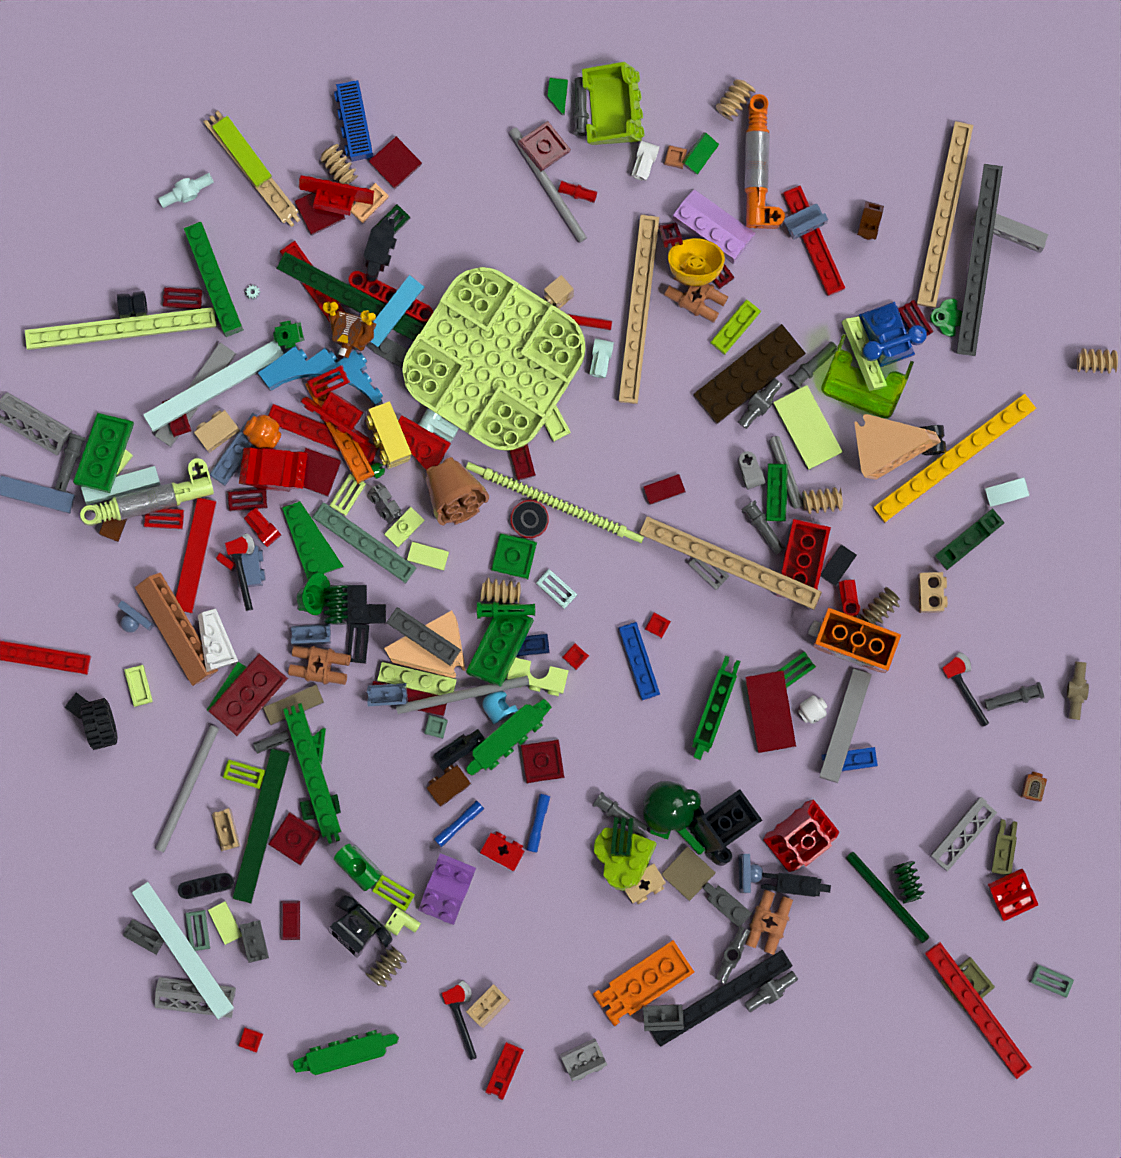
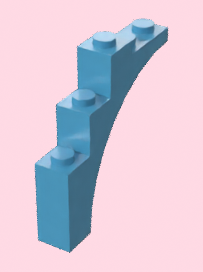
M295 346L258 372L267 387L272 391L284 383L300 378L316 377L343 365V369L350 380L349 385L366 395L375 406L383 404L381 399L383 395L377 387L374 389L371 386L372 380L366 372L362 373L367 369L365 364L367 362L366 358L361 352L357 354L355 350L350 353L348 359L343 358L336 363L335 361L338 359L332 351L328 352L325 348L306 361L308 357L302 349L298 350ZM340 371L331 374L325 378H333L339 375Z

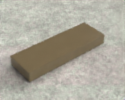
M314 685L263 707L270 725L286 719L283 708L287 707L290 715L292 714L290 707L292 705H295L296 711L299 712V703H302L304 711L324 703L318 686Z

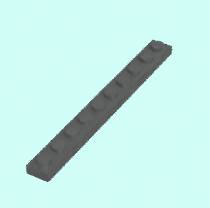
M983 165L956 354L976 356L1003 166Z

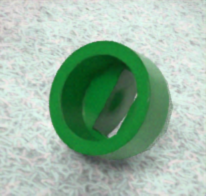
M374 463L370 465L375 474V479L384 475L385 468L380 469L383 467V464Z

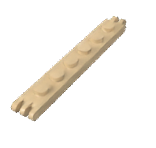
M217 110L215 114L219 118L218 120L211 115L209 118L213 124L210 125L207 120H204L203 123L283 224L287 222L293 227L294 223L290 219L293 217L298 223L300 219L296 214L299 212L272 177L259 187H256L212 126L224 118Z

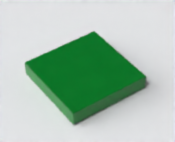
M500 533L491 571L528 580L537 542Z

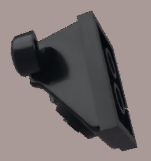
M739 789L705 814L700 806L694 812L693 820L688 826L692 827L690 833H694L705 847V854L711 853L710 858L712 862L716 865L724 866L733 857L732 852L726 846L763 820L741 789Z
M342 895L335 903L337 907L348 914L334 922L329 927V933L356 958L363 953L364 948L374 934L377 935L385 948L392 942L393 938L390 931L355 898L349 895Z

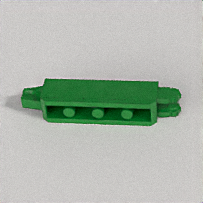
M725 656L721 669L718 670L692 742V747L696 748L694 759L701 760L704 751L709 753V750L712 748L737 678L736 673L741 662L739 660H736L732 673L725 671L729 663V657Z
M543 699L533 706L525 704L473 750V757L475 759L466 769L468 774L471 776L475 775L482 769L485 771L490 769L492 771L500 764L498 760L501 757L507 758L514 752L512 748L517 743L522 745L528 739L527 735L532 730L534 733L543 726L541 722L544 721V716L552 708L547 700Z
M377 1030L366 1032V1037L359 1038L358 1035L348 1037V1042L340 1044L338 1040L328 1043L329 1047L321 1049V1046L309 1048L310 1052L306 1053V1056L293 1061L296 1073L310 1071L314 1075H319L383 1057L387 1052L386 1047L397 1044L399 1037L395 1033L383 1036L382 1032L377 1033Z

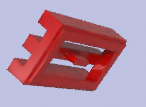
M343 365L307 381L315 399L350 383ZM340 371L339 375L314 386V382ZM343 378L344 381L317 393L316 389Z
M162 509L160 511H153V513L180 514V517L150 516V513L145 514L144 527L183 530L184 510ZM149 520L179 521V525L149 523Z

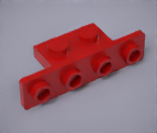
M301 175L299 178L300 190L316 193L313 208L350 216L354 201L373 205V190L336 183L330 180L317 179L311 176Z
M333 391L330 392L322 406L308 397L302 398L301 402L305 404L304 408L310 412L315 411L320 414V418L323 421L335 424V428L338 431L350 434L353 441L359 444L369 441L367 436L355 429L364 412Z

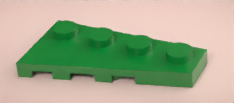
M301 501L282 507L308 580L315 573L326 574L344 567Z

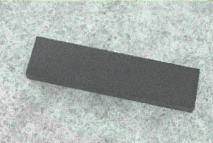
M398 607L386 622L389 626L449 666L453 664L462 651Z

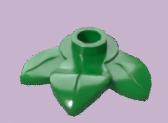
M956 299L944 300L940 307L934 309L930 314L932 324L939 327L941 333L949 337L955 336V327L961 325L962 311L956 310L958 300ZM938 314L942 315V320H939Z

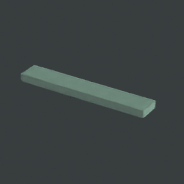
M324 502L312 518L405 584L417 569V567Z

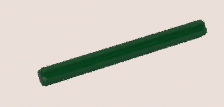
M855 852L846 856L847 861L921 943H925L929 939V935Z

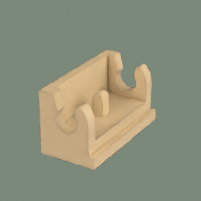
M228 808L220 812H214L212 816L221 851L241 847L231 809Z
M493 984L466 1013L480 1027L484 1028L510 1000Z

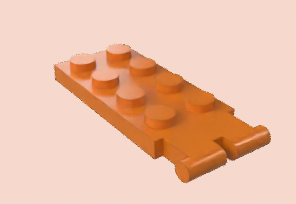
M672 940L609 982V988L603 992L597 990L593 995L601 1008L609 1004L611 1008L605 1014L613 1026H616L620 1023L619 1018L627 1013L631 1016L695 972L674 940Z

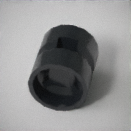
M144 291L133 292L132 296L126 293L117 294L120 318H129L133 313L136 316L148 315Z
M944 425L920 427L936 432L941 441L923 452L922 455H938L947 452L946 442L942 440L945 436Z

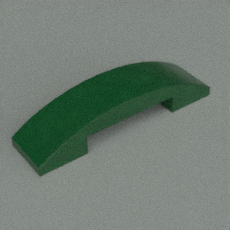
M992 508L935 555L936 559L948 570L1005 522Z

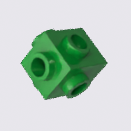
M291 320L280 322V326L275 327L273 332L275 342H278V346L284 345L285 349L295 347L297 342L305 341L301 322L291 324Z

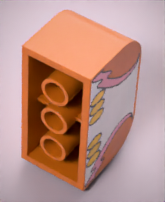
M828 608L813 647L867 669L886 673L889 671L902 634Z

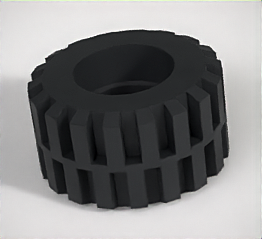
M105 698L82 703L80 708L81 718L90 747L93 750L116 745L118 740L117 730L108 701Z

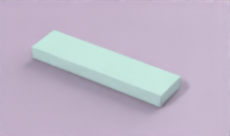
M153 466L117 476L110 493L83 486L81 489L87 506L161 484L156 468Z

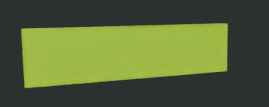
M228 115L212 126L256 187H259L272 177Z

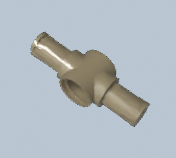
M1075 661L1074 675L1071 681L1068 682L1069 719L1080 720L1082 703L1088 698L1089 684L1085 680L1086 662Z

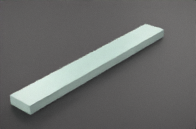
M273 340L143 414L154 432L260 372L284 355L280 346H278V343Z
M149 882L133 891V896L216 1018L219 1020L234 1010V1007Z

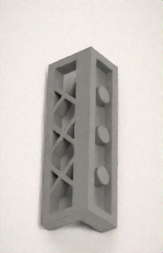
M976 209V212H975L974 217H973V219H972V222H971V224H970V225H972V226H974V227H975V220H976L977 209ZM996 213L994 235L1039 253L1043 251L1049 234Z
M8 392L0 399V411L2 409L7 412L9 417L5 418L0 415V423L58 456L64 442L69 438V433H72V429ZM16 420H21L25 427L18 426ZM32 430H38L42 437L34 435ZM52 438L57 441V447L51 445L49 439Z
M979 797L930 857L948 871L997 812L987 804L986 800ZM982 807H985L991 814L987 819L978 820V812ZM971 822H976V832L974 834H966V826ZM957 837H964V846L961 849H954L953 842ZM944 852H951L952 860L948 865L939 859Z
M159 977L155 991V1008L214 1015L209 1006L206 1008L199 1005L201 1002H206L191 981ZM219 985L233 1006L236 988ZM160 997H166L170 1002H162ZM187 1000L190 1004L184 1005L179 1001ZM233 1010L223 1017L232 1018Z

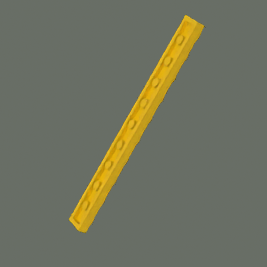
M1023 394L874 506L873 509L884 523L1037 408L1027 395Z

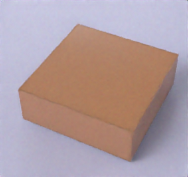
M669 145L664 165L683 169L684 164L682 162L686 157L687 149Z

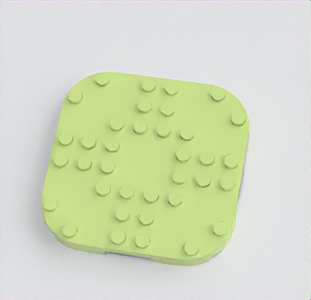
M479 267L461 273L446 290L439 305L405 356L403 362L404 381L408 391L417 401L485 445L498 450H515L527 445L536 437L575 377L585 357V338L579 325L569 315L502 272L492 268Z

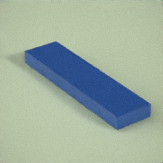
M637 622L618 627L642 701L660 695Z

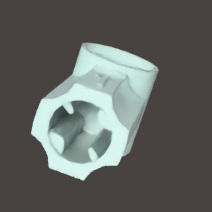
M595 338L590 369L591 376L606 378L614 342Z
M427 408L418 424L450 442L459 429L429 408Z

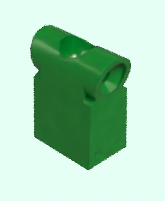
M347 844L334 856L336 864L363 891L370 889L383 874L357 845Z

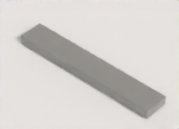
M219 343L188 389L228 367L236 353L222 343ZM200 406L186 413L188 421L191 420ZM169 423L161 427L155 437L170 447L179 437H173Z
M853 669L819 778L834 783L839 781L872 676L870 673Z

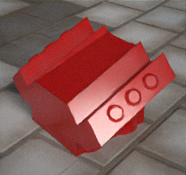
M244 448L239 484L253 486L257 489L290 492L292 489H303L308 453L264 448Z
M813 799L805 802L802 808L796 809L791 816L777 824L773 831L767 832L763 840L788 872L799 869L802 865L806 867L832 846L831 842L837 838L839 830Z

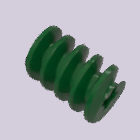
M329 585V587L324 588V592L329 593L324 596V599L329 601L324 604V607L329 609L324 611V615L329 616L324 619L325 623L331 625L348 624L342 622L343 619L348 618L347 615L343 614L344 611L348 610V608L343 607V604L348 603V600L343 599L344 596L348 595L347 592L343 591L348 585Z
M915 861L893 866L897 867L893 874H899L895 881L902 882L898 889H904L900 896L907 897L902 902L903 904L922 899L921 896L925 893L924 890H918L922 886V883H916L920 876L913 875L918 871L917 868H911Z

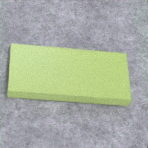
M807 385L773 402L808 470L842 453L835 436Z

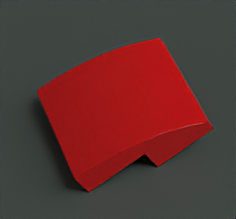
M1023 868L987 884L1003 921L1038 906L1036 896L1030 887Z

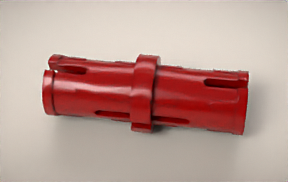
M561 181L558 190L559 193L573 196L574 199L578 200L579 198L595 203L598 193L597 191L586 189L580 184L577 186L565 181Z

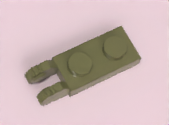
M1004 819L1000 820L991 869L992 873L1004 875L1012 873L1017 841L1016 831L1018 823L1016 821L1012 822L1010 836L1004 835L1006 821Z

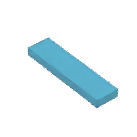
M411 275L407 277L373 321L377 325L374 329V339L371 342L377 347L381 345L425 288Z

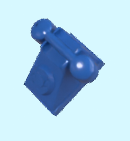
M895 302L859 314L869 342L863 347V357L867 361L877 360L880 368L914 356L915 353L912 345H921L926 340L927 332L920 325H914L909 329L908 333L906 332Z

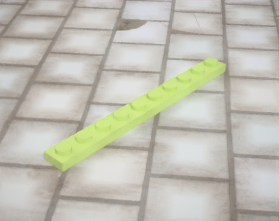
M212 307L25 330L27 350L215 328L217 325L215 309Z

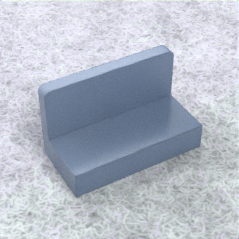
M814 204L784 219V223L793 240L828 222L826 214H822L818 204Z

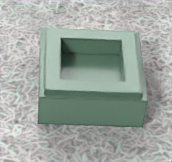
M429 715L424 734L443 739L448 720Z

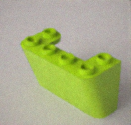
M626 62L582 69L583 88L590 91L592 125L586 124L588 143L590 145L641 142L645 133L641 125L643 111L640 108L642 95L638 88V82H640L639 72Z

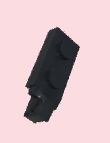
M479 729L466 736L463 734L435 753L433 758L443 771L474 750L485 738Z

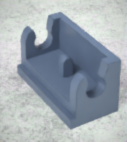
M331 624L291 627L292 645L331 644Z
M407 683L368 685V707L407 704L408 702Z

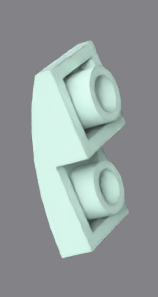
M1025 477L985 488L990 507L1030 496Z

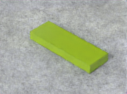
M746 299L710 344L725 355L761 313V310Z

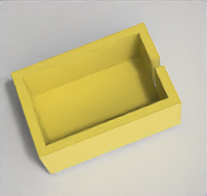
M390 401L368 409L365 423L368 430L373 431L374 437H372L375 447L380 448L381 454L379 456L383 466L386 465L390 469L408 462L411 457V451Z

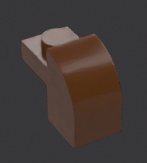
M865 202L857 232L858 236L867 240H876L884 210L883 205Z

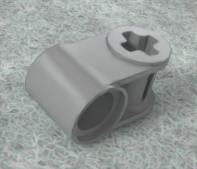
M749 451L743 452L738 459V464L747 490L765 484V479L756 456ZM745 456H747L748 459H752L750 465H747V463L742 462L745 459Z

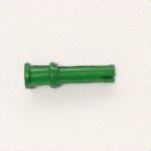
M477 602V619H481V617L497 619L499 616H535L536 614L535 604H499L497 602L481 604V602Z

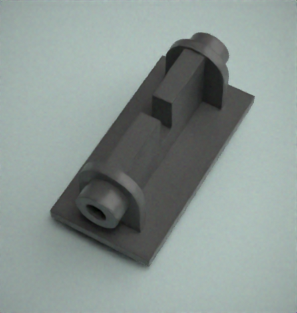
M380 483L376 487L373 486L368 492L369 498L373 504H376L380 510L381 517L388 524L395 518L397 519L402 516V510L395 500L388 503L387 500L392 496L385 485L383 486Z
M134 919L125 928L123 935L125 938L157 955L164 943L160 934Z

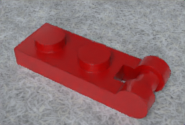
M506 1042L485 1093L489 1095L492 1093L498 1096V1099H504L524 1049ZM496 1081L503 1083L502 1089L494 1086Z

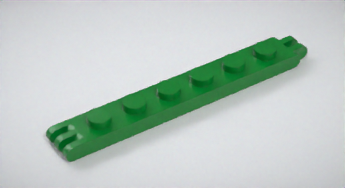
M302 703L298 704L299 712L296 711L295 705L290 706L292 711L290 715L288 708H283L322 837H327L329 844L333 843L331 835L335 836L336 842L340 841L338 833L342 832L303 705Z

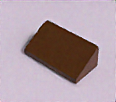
M113 517L110 521L106 519V522L102 524L99 535L119 542L127 519L120 521L113 519Z

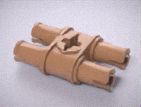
M674 276V280H676V281L682 283L681 281H679V280ZM682 283L688 287L687 293H682L669 285L664 296L679 303L680 308L683 307L689 310L695 316L701 315L713 323L716 321L719 313L706 306L705 300L709 298L724 306L728 299L727 295L714 289L713 284L690 286ZM700 290V298L693 302L692 293L696 294Z
M293 646L292 656L308 659L309 662L307 667L290 664L288 671L290 676L305 678L307 682H321L325 685L329 682L346 684L347 674L331 671V665L349 666L351 655L337 653L331 648L328 650L317 648L316 646H311L310 648ZM317 663H323V667H316Z
M764 890L759 906L755 907L756 910L751 924L749 923L751 932L745 945L756 948L761 933L766 931L769 936L764 952L774 955L779 940L784 938L783 933L787 922L790 921L788 915L793 900L783 896L778 911L771 913L770 907L775 893ZM769 917H772V921L775 922L777 926L771 925L769 928H767L766 923L761 919H768Z

